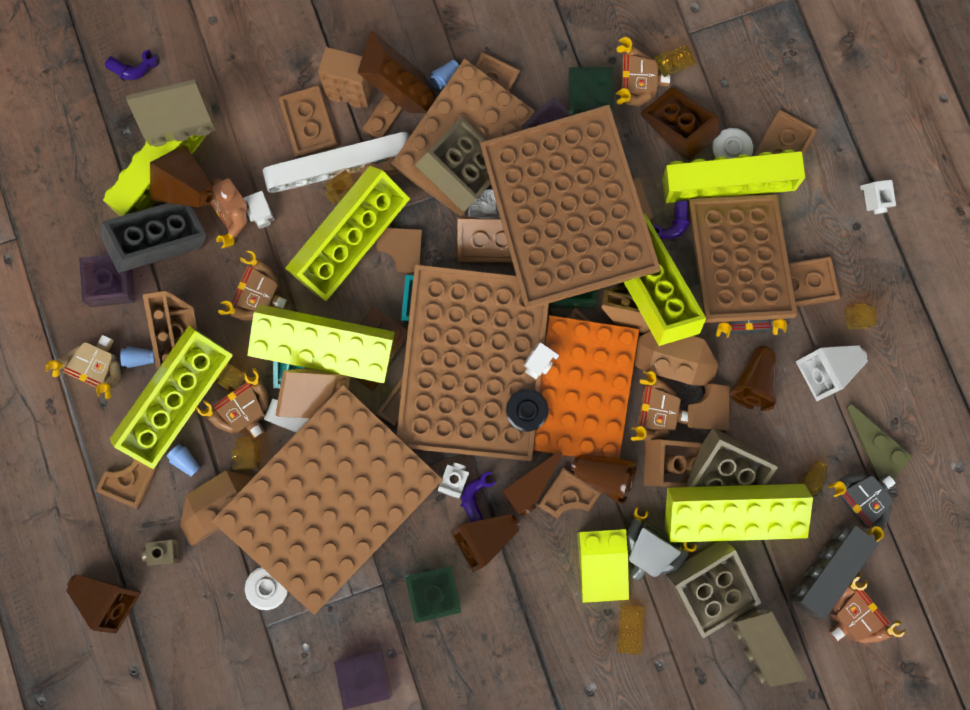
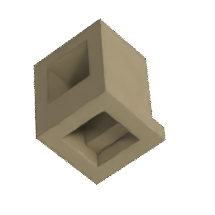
M178 540L146 542V548H142L141 551L143 562H147V566L179 563ZM156 549L161 550V555L158 558L156 557Z

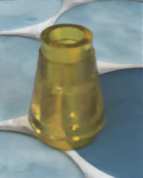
M815 461L814 465L800 481L801 484L806 485L810 494L814 497L822 492L828 466L820 461Z

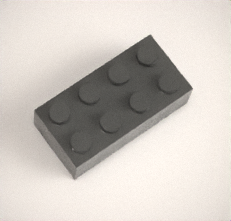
M167 203L102 221L99 236L117 272L120 273L200 249L206 238V233L192 206Z
M857 526L838 527L831 535L832 541L829 546H824L818 553L817 557L819 559L816 564L810 565L805 571L804 575L806 578L801 584H796L792 589L791 594L793 596L790 598V601L810 617L825 620L879 544Z

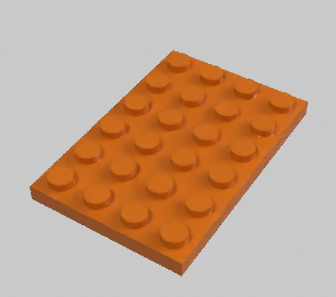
M549 315L545 346L558 354L559 357L557 359L552 358L550 362L553 364L546 374H541L539 393L546 399L549 410L545 423L535 430L534 451L553 454L561 451L565 456L578 458L580 455L620 458L639 329Z

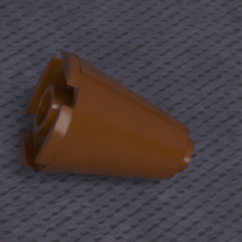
M760 346L753 350L730 391L733 402L752 410L754 406L761 407L760 411L772 410L775 407L776 353L772 348Z
M580 455L579 458L574 459L571 470L574 471L576 478L617 503L625 504L628 497H625L624 494L625 491H631L637 471L635 465L638 461Z

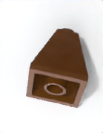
M182 145L150 162V199L153 201L198 208L205 204L209 205L213 201V186L186 146Z
M507 514L462 524L453 530L451 534L474 573L485 567L516 535L521 525L515 515Z
M78 574L69 579L66 590L89 628L93 631L107 633L118 632L141 594L138 590Z

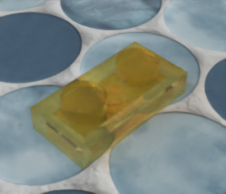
M687 45L661 53L654 58L664 77L687 70L696 65Z
M620 605L617 653L641 655L644 607Z

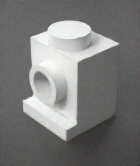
M892 180L877 181L860 186V189L864 190L867 211L873 210L874 215L888 212L887 208L896 206Z
M263 191L243 198L246 202L249 219L251 222L255 221L258 228H265L271 224L270 222L275 221Z
M537 343L523 364L527 368L525 373L537 379L542 373L546 374L553 364L550 360L552 358L557 359L559 355L542 343Z
M453 462L452 466L447 465L438 492L460 499L469 472L465 471L466 467ZM452 475H456L459 478L455 484L450 482Z

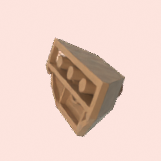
M626 285L604 290L602 309L617 326L639 329L641 333L650 331Z
M167 290L143 293L157 370L190 325L197 330L193 306Z
M651 331L639 336L637 340L634 366L644 371H652L658 376L690 385L706 386L707 384H713L719 364L704 338L691 336L659 346Z
M225 470L186 494L180 528L191 546L196 545L220 530L212 522V519L253 476Z

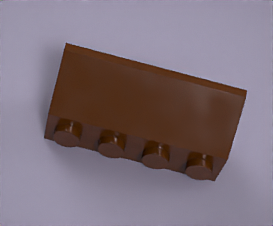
M370 31L357 73L408 113H427L432 106L435 93L425 75L374 31Z

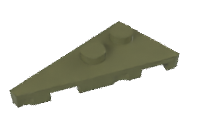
M852 404L848 405L846 408L848 410V417L857 430L859 442L864 453L869 458L871 469H874L878 480L886 474L894 480L912 459V456Z

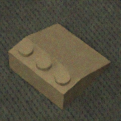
M195 79L126 96L127 103L141 133L150 146H163L166 142L173 140L184 141L194 135L205 136L210 134L211 131L216 130L211 105Z
M461 116L415 166L464 212L481 196L491 182L480 143L486 140Z
M712 428L700 447L686 487L766 485L778 466L769 454Z
M727 541L716 542L685 561L678 570L666 574L674 593L702 639L761 604L736 550Z
M755 608L732 621L734 625L732 631L738 641L742 640L745 646L743 652L749 662L753 661L757 669L754 673L761 684L764 683L769 687L808 679L772 611Z

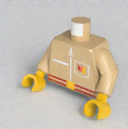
M101 335L96 347L84 342L59 359L50 360L46 363V372L54 369L52 372L53 377H58L60 369H64L63 373L96 387L97 397L105 392V398L110 399L112 396L111 391L121 380L118 357L109 353L114 340L104 335Z

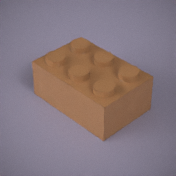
M329 47L325 48L318 73L326 97L329 100L338 103L341 101L348 102L356 108H361L362 106L368 108L374 86L357 73L362 56Z

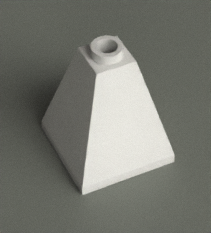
M860 345L819 348L796 361L816 401L842 390L868 362L867 353Z

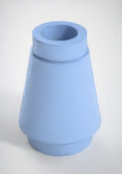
M451 60L432 71L431 76H429L431 85L439 91L444 89L458 69L459 64L455 60Z
M131 346L121 348V366L132 368L155 363L153 350Z
M180 443L166 456L170 460L169 463L190 477L201 468L187 447H183Z

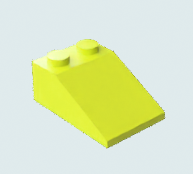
M626 529L578 532L582 602L629 600Z

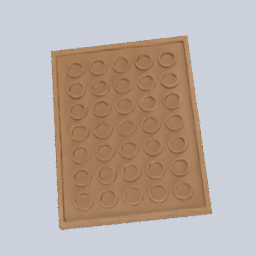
M610 105L480 143L526 310L660 272L659 262Z
M415 265L397 436L410 449L532 461L535 430L526 432L513 427L507 419L506 404L510 396L519 390L531 389L539 392L541 375L534 379L525 373L527 368L523 364L537 343L544 345L548 304L526 310L517 276Z
M342 385L212 519V522L315 615L443 479L353 393Z

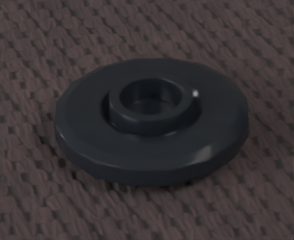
M519 390L510 396L506 404L508 421L520 431L530 432L537 430L545 423L548 417L549 408L547 401L542 394L535 390Z

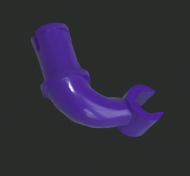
M146 50L142 54L143 61L138 66L125 65L110 56L105 62V67L119 75L123 81L138 80L150 68L157 67L159 59L157 54L152 59H149L152 54L150 50Z
M677 201L675 203V220L672 222V227L662 229L659 225H652L660 239H674L681 236L687 230V227L690 225L687 201Z
M492 472L483 473L480 478L468 483L462 491L460 506L464 507L470 522L484 520L475 501L477 500L475 495L483 487L489 488L495 485L496 481L490 484L485 483V477L492 474Z

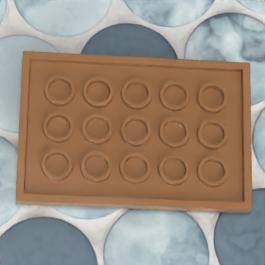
M464 59L390 166L462 217L467 209L463 212L415 166L417 162L461 116L488 141L521 131L535 111Z
M777 194L689 199L688 207L702 307L706 317L705 323L796 318L797 309Z

